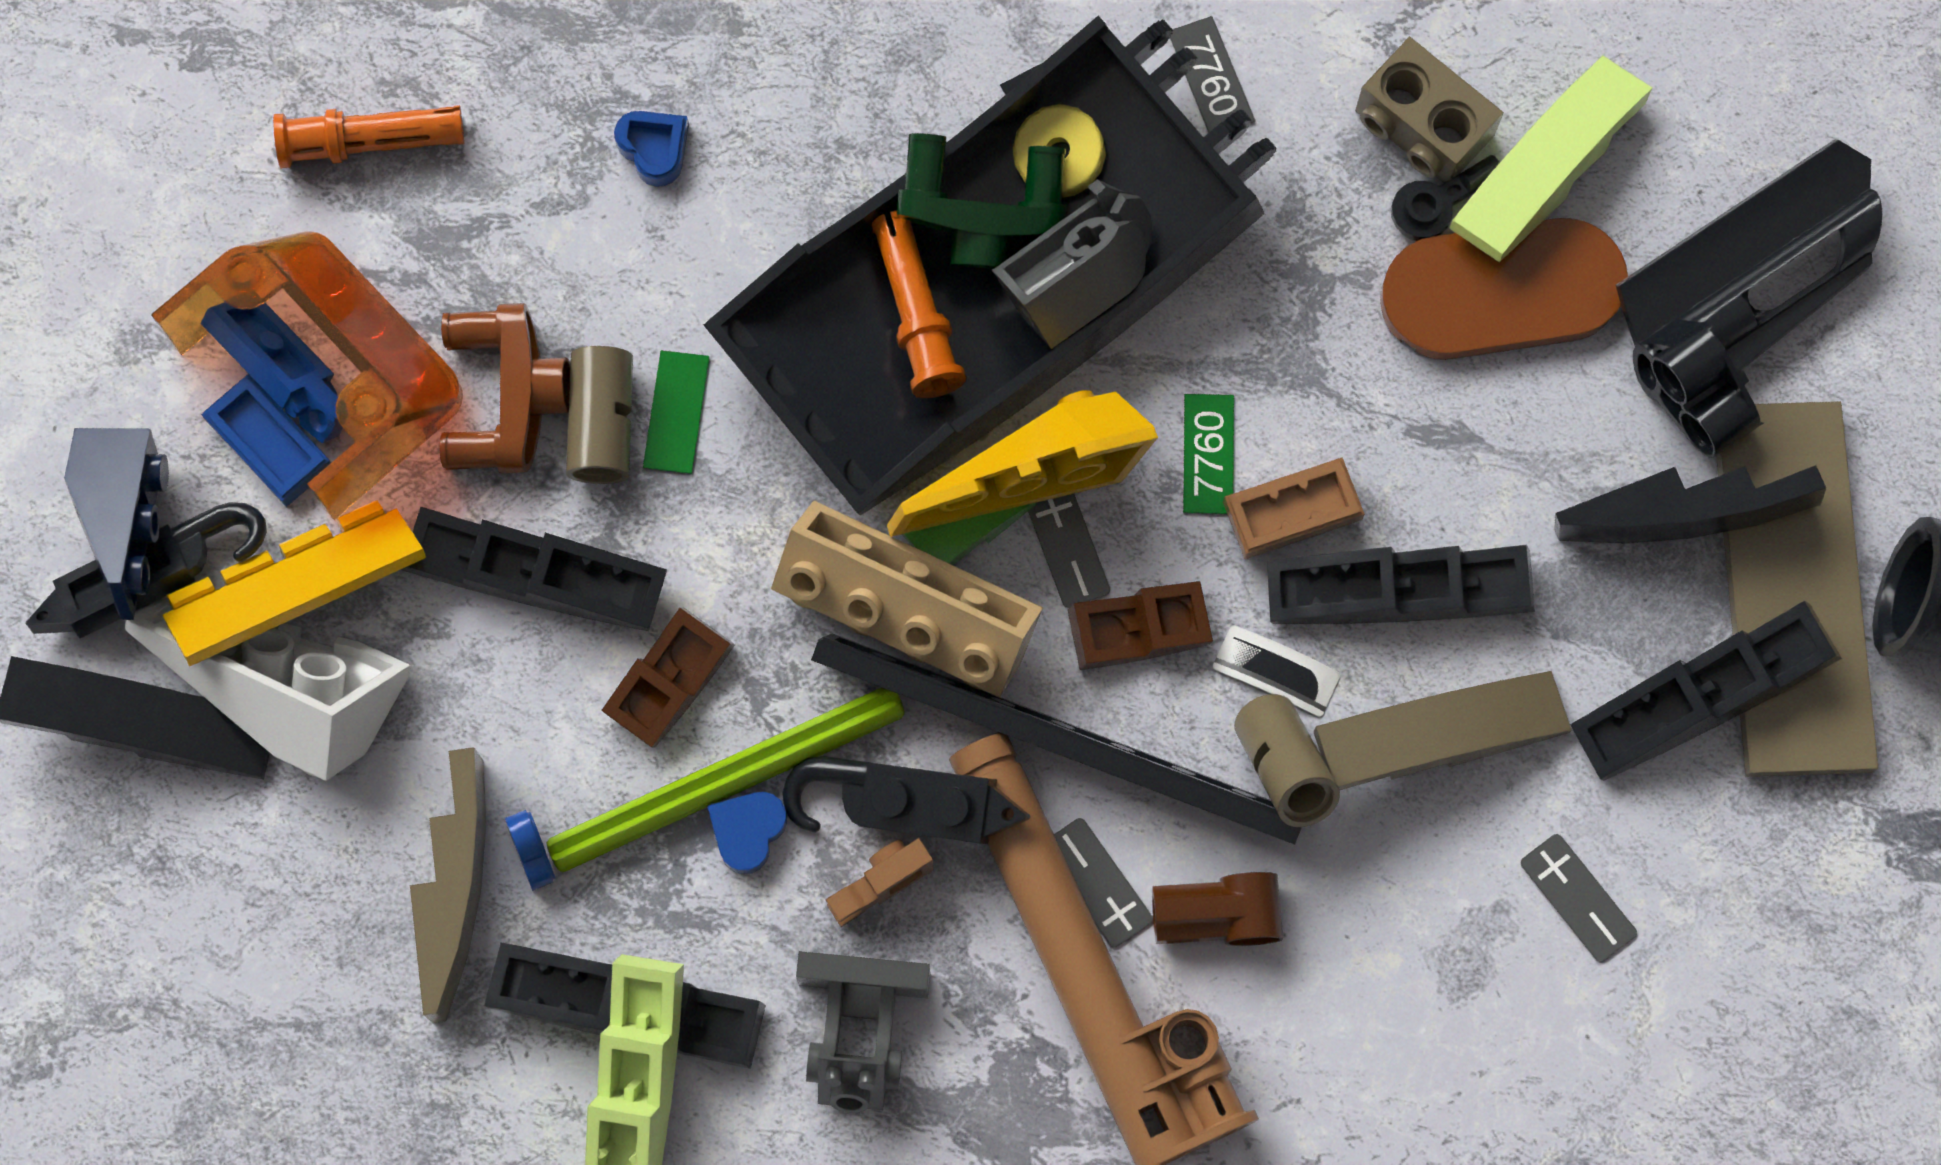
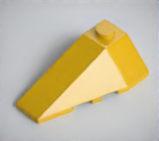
M1091 390L1071 393L1061 398L1052 409L902 502L887 524L890 537L1121 483L1158 439L1155 427L1116 391L1094 396Z

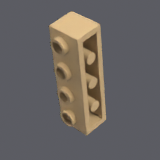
M815 500L791 528L771 586V590L790 598L794 603L803 608L816 610L847 625L851 630L860 635L871 636L904 652L915 661L928 663L962 679L964 683L972 688L985 690L998 697H1001L1020 667L1043 607L894 537H890Z

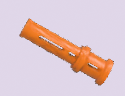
M460 105L439 109L409 110L361 116H344L343 111L337 112V109H326L324 116L287 119L284 113L274 114L275 147L280 169L291 168L293 161L329 158L333 164L343 163V160L349 159V154L420 148L433 145L464 144Z
M892 211L890 214L896 230V236H893L891 227H888L884 214L872 222V230L876 234L902 321L898 327L896 339L898 346L902 350L907 351L914 373V377L910 381L913 395L919 398L943 396L963 386L967 376L964 368L955 363L948 339L952 335V326L943 314L937 313L911 222L899 218L897 211Z

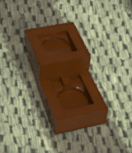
M1200 581L1141 588L1134 596L1073 603L1067 610L1079 670L1147 660L1207 646L1213 642Z
M680 607L645 658H637L601 711L647 745L655 748L698 697L732 651L735 644L690 611Z

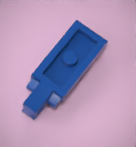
M249 292L207 309L200 324L282 409L285 408L287 414L294 418L299 417L301 427L321 443L340 436L353 411L337 396V392L330 382L334 373L256 292Z

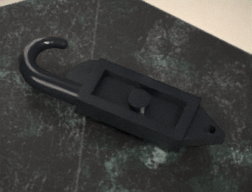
M229 502L215 506L175 527L170 528L167 524L159 528L157 541L155 543H148L146 552L150 566L149 589L146 595H138L136 611L196 582L194 577L202 571L207 561L208 550L205 539L234 525H245L249 529L248 538L233 553L234 560L241 562L252 556L263 544L267 533L266 520L261 512L247 503ZM96 560L53 580L55 590L26 621V625L33 634L75 632L79 639L119 620L120 616Z
M827 756L808 758L796 765L787 776L782 792L783 805L790 820L799 828L813 833L820 830L821 824L819 821L808 817L803 811L801 795L804 788L814 781L842 784V800L845 812L850 820L860 827L988 844L990 836L1030 819V815L996 787L997 779ZM1009 809H1012L1014 812L1011 820L1007 818V811Z

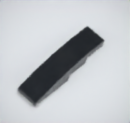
M1815 465L1755 488L1746 466L1685 489L1676 468L1672 467L1555 513L1554 531L1559 541L1627 544L1691 539L1757 526L1820 506L1826 486Z
M420 507L413 534L423 547L426 558L401 569L405 572L510 601L649 631L667 572V569L546 532L544 537H539L482 519L481 524H477L425 507Z
M1527 545L1464 552L1460 546L1397 553L1392 547L1267 560L1270 622L1272 624L1410 622L1535 612L1531 555Z
M1803 601L1750 633L1742 630L1687 663L1681 660L1675 662L1570 725L1600 780L1604 781L1731 720L1842 658L1812 606L1808 602Z
M11 656L0 697V722L2 724L61 734L72 741L131 751L142 758L264 780L270 752L205 697L81 669Z
M501 942L484 1006L600 1035L610 1025L612 964ZM683 982L677 1053L751 1069L766 1005L758 1000L699 989L690 983Z

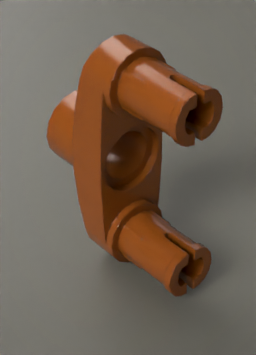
M525 303L499 304L496 311L443 313L441 334L443 345L448 351L499 348L501 356L500 424H497L496 429L492 431L442 432L439 445L442 467L445 470L497 468L501 474L527 473L533 464L536 454L542 415L567 414L569 411V359L566 357L541 359L535 327Z

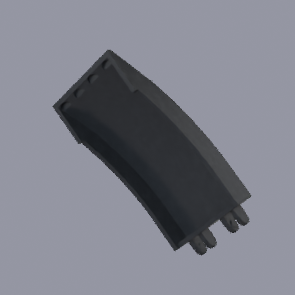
M1098 15L1004 97L946 142L942 192L948 194V199L1018 206V202L1025 199L1026 183L1014 164L1012 147L1017 130L1029 115L1042 107L1058 104L1077 107L1093 118L1104 138L1106 156L1102 171L1096 180L1105 182L1126 193L1138 195L1151 215L1152 244L1146 254L1145 273L1137 287L1051 349L1018 313L992 271L993 269L950 265L952 233L911 223L937 313L943 314L952 326V335L948 339L955 363L964 368L967 376L963 386L946 395L935 398H919L913 395L910 381L913 379L914 373L907 351L902 350L898 346L896 339L898 327L902 321L876 234L872 230V222L884 214L888 227H891L893 236H896L890 212L897 211L898 191L905 189L906 173L803 245L797 243L703 324L860 516L975 443L1072 373L1168 297L1265 214L1258 198L1247 188L1244 182L1274 156L1277 149L1268 138L1262 139L1252 144L1228 166L1219 154L1240 138L1252 123V119L1242 109L1237 110L1203 137L1165 94L1195 66L1198 59L1188 47L1174 53L1150 75L1141 66L1171 38L1173 29L1165 20L1162 19L1153 23L1146 31L1138 35L1125 47ZM1057 142L1051 146L1066 149L1065 158L1068 156L1070 145L1067 143ZM1088 188L1075 196L1062 198L1061 204L1067 205L1066 217L1094 198ZM1042 234L1008 237L1006 260Z

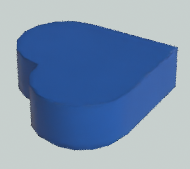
M631 111L617 121L614 129L616 146L622 156L634 162L640 179L646 184L655 187L666 186L673 183L679 177L683 166L688 134V117L647 111Z
M754 792L708 805L718 848L725 865L732 871L740 874H751L760 870L768 860L770 854L769 843L777 840L783 834L787 825V813L782 801L774 794L768 792Z
M524 810L506 817L507 828L532 891L554 883L555 875L531 812Z

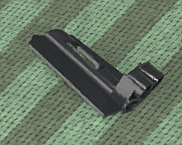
M1840 140L1831 141L1615 285L1635 346L1632 360L1638 382L1649 397L1657 399L1667 415L1704 456L1709 458L1717 456L1764 424L1760 421L1758 410L1745 387L1749 379L1742 369L1866 272L1873 263L1872 252L1880 236L1883 211L1878 192L1870 189L1872 159ZM1839 230L1841 237L1839 258L1835 267L1830 272L1772 310L1761 311L1755 309L1750 304L1748 299L1749 289Z

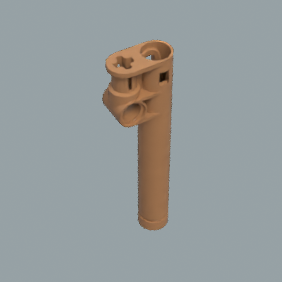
M997 733L987 736L953 754L949 762L955 774L997 779L996 787L1030 815L1029 820L990 836L988 846L1135 1165H1166L1258 1121L1259 1118L1256 1111H1244L1228 1077L1232 1068L1219 1043L1217 1028L1207 1015L1197 1010L1185 1009L1143 1026L1021 763H1017L1015 759L1017 754L1008 735ZM1009 809L1007 811V818L1011 820L1014 812L1012 809ZM1183 1026L1196 1029L1204 1039V1053L1194 1059L1179 1057L1170 1047V1033L1176 1028ZM1208 1090L1211 1091V1093H1212V1095H1213V1097H1214V1099H1215V1101H1216V1103H1217V1105H1218V1107H1219V1110H1220L1222 1116L1219 1114V1112H1218V1110H1217V1108H1216V1105H1215V1103H1214V1101H1213V1099H1212V1097H1211V1095H1210V1093H1209ZM1153 1108L1164 1132L1151 1138L1140 1114Z

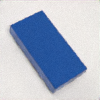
M249 374L201 414L205 421L285 507L289 506L333 467V464Z

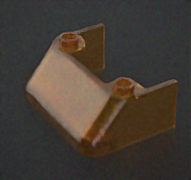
M305 231L231 248L154 311L151 316L173 347L183 355L209 333L200 324L208 308L223 302L238 309L256 308L267 302L283 288L359 369L361 373L344 387L336 402L337 419L344 431L355 443L307 483L324 510L335 520L457 414L463 400L462 387L456 374L326 236L317 232Z

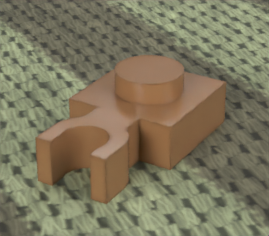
M919 838L907 846L899 839L883 847L869 859L873 867L864 872V877L825 899L828 903L827 907L840 927L848 924L877 903L879 905L934 871L933 859Z

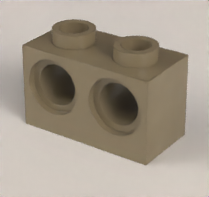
M1410 36L1362 86L1355 109L1360 114V120L1368 131L1382 140L1389 138L1407 153L1409 162L1418 172L1428 178L1436 176L1443 183L1460 174L1495 136L1504 114L1502 110ZM1396 89L1407 91L1414 97L1415 102L1399 104L1393 101L1387 92ZM1441 127L1452 128L1460 134L1462 141L1456 143L1445 142L1436 135L1434 130Z

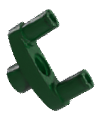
M924 133L909 134L905 189L898 191L897 216L920 226L952 233L950 265L995 269L1006 261L1008 237L1044 234L1066 218L1067 205L1061 204L1066 149L1050 146L1028 147L1025 199L1018 202L1017 206L948 199V194L942 192L946 136Z

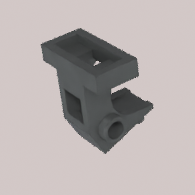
M799 951L796 971L798 985L828 989L823 1043L810 1042L806 1082L818 1083V1104L831 1105L834 1109L846 1113H860L867 1109L883 1110L885 1091H898L901 1072L902 1051L890 1050L895 997L906 996L928 999L930 964ZM841 1016L878 1020L874 1057L837 1054Z

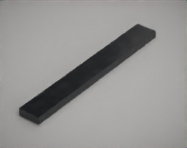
M831 633L818 639L811 661L1278 839L1296 844L1302 827H1293L1285 824L1280 819L1270 799L986 691L972 688L965 683Z

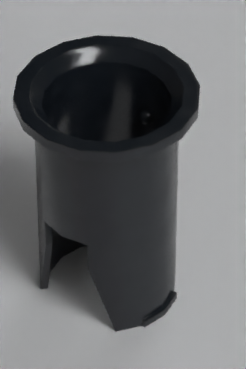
M1920 517L1909 526L1895 546L1883 572L1875 600L1872 623L1874 646L1880 656L1900 659L1909 651L1915 649L1941 657L1940 519Z

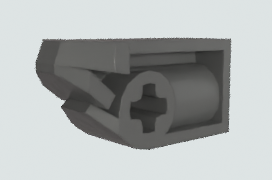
M1097 179L1087 186L1094 197L992 270L1018 313L1051 349L1127 296L1141 281L1145 273L1146 254L1152 244L1151 215L1138 195L1126 193Z

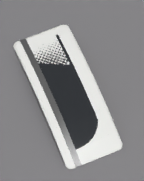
M1236 625L1230 627L1213 663L1214 670L1268 693L1285 696L1294 705L1317 717H1321L1324 714L1340 678L1338 671L1287 646Z

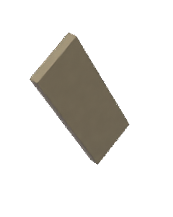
M1841 401L1755 404L1760 415V421L1764 424L1716 456L1718 476L1746 466L1755 488L1816 465L1825 483L1826 491L1820 506L1757 526L1723 532L1732 635L1742 630L1750 633L1799 603L1806 601L1812 606L1842 659L1740 714L1745 777L1873 773L1878 769L1842 404Z

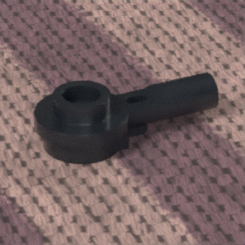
M1490 155L1440 186L1429 181H1414L1404 185L1396 193L1391 205V218L1395 227L1405 237L1416 241L1441 235L1447 229L1452 218V206L1474 194L1500 163L1494 155Z

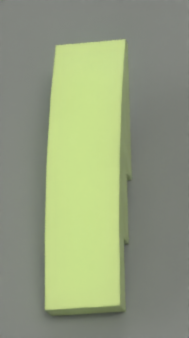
M1602 55L1558 98L1511 149L1454 217L1449 229L1500 262L1567 199L1573 182L1607 151L1613 134L1646 104L1652 87Z
M621 954L612 963L610 1025L600 1034L597 1097L588 1105L585 1165H662L673 1094L680 1030L684 964Z

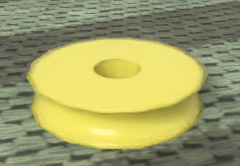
M1063 104L1042 107L1029 115L1016 132L1012 147L1015 167L1026 183L1028 147H1051L1057 142H1065L1070 145V151L1064 162L1062 198L1075 196L1087 189V186L1093 183L1101 173L1106 156L1104 138L1093 118L1079 108Z

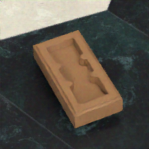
M1343 457L1225 496L1223 500L1244 560L1361 521L1365 515Z

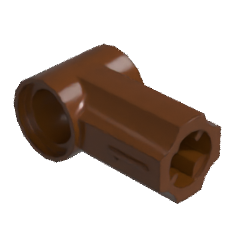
M1238 873L1220 878V882L1152 886V914L1156 944L1225 940L1226 945L1254 946L1276 943L1283 940L1279 884L1276 873Z

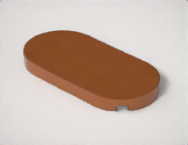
M1555 218L1544 220L1500 262L1457 233L1418 240L1404 248L1390 264L1381 287L1380 305L1388 329L1400 342L1403 340L1408 346L1415 348L1416 353L1428 358L1440 360L1457 359L1577 341L1596 334L1620 308L1621 303L1615 285L1627 278L1628 273L1620 249L1605 232L1590 223L1578 219Z

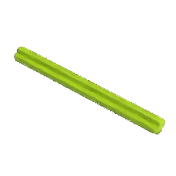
M882 687L549 838L546 844L551 859L560 872L573 869L707 808L708 805L718 803L786 772L808 758L819 757L902 719L904 716L903 703L898 693Z

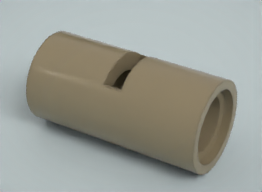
M586 346L571 352L566 475L572 480L591 484H612L629 478L631 421L627 418V415L632 410L633 355L627 350L611 346Z
M1278 694L1263 695L1247 703L1235 719V732L1280 819L1285 824L1293 827H1307L1324 820L1336 808L1340 798V791L1293 703L1287 697Z

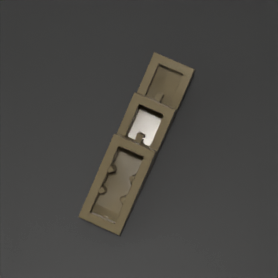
M1552 671L1441 693L1318 725L1313 733L1320 754L1340 791L1389 776L1393 780L1448 764V767H1453L1570 733L1572 729Z
M474 747L448 751L455 814L429 818L436 882L410 885L423 1015L432 1023L447 1021L468 958L481 895L486 835L483 759Z

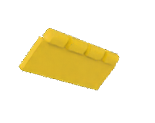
M378 500L336 518L342 533L334 537L327 525L323 524L279 544L284 559L277 563H274L268 550H265L221 570L220 574L226 586L215 590L210 578L206 577L168 594L167 598L173 610L162 614L190 667L425 559L426 555L423 547L397 508L385 513Z

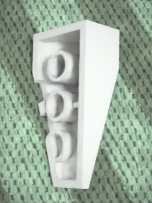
M167 596L137 612L134 620H126L125 630L273 756L300 768L308 775L316 776L325 781L366 755L410 676L411 665L364 643L339 636L334 642V646L302 639L301 627L285 623L281 624L277 630L270 629L189 667L162 614L173 610Z

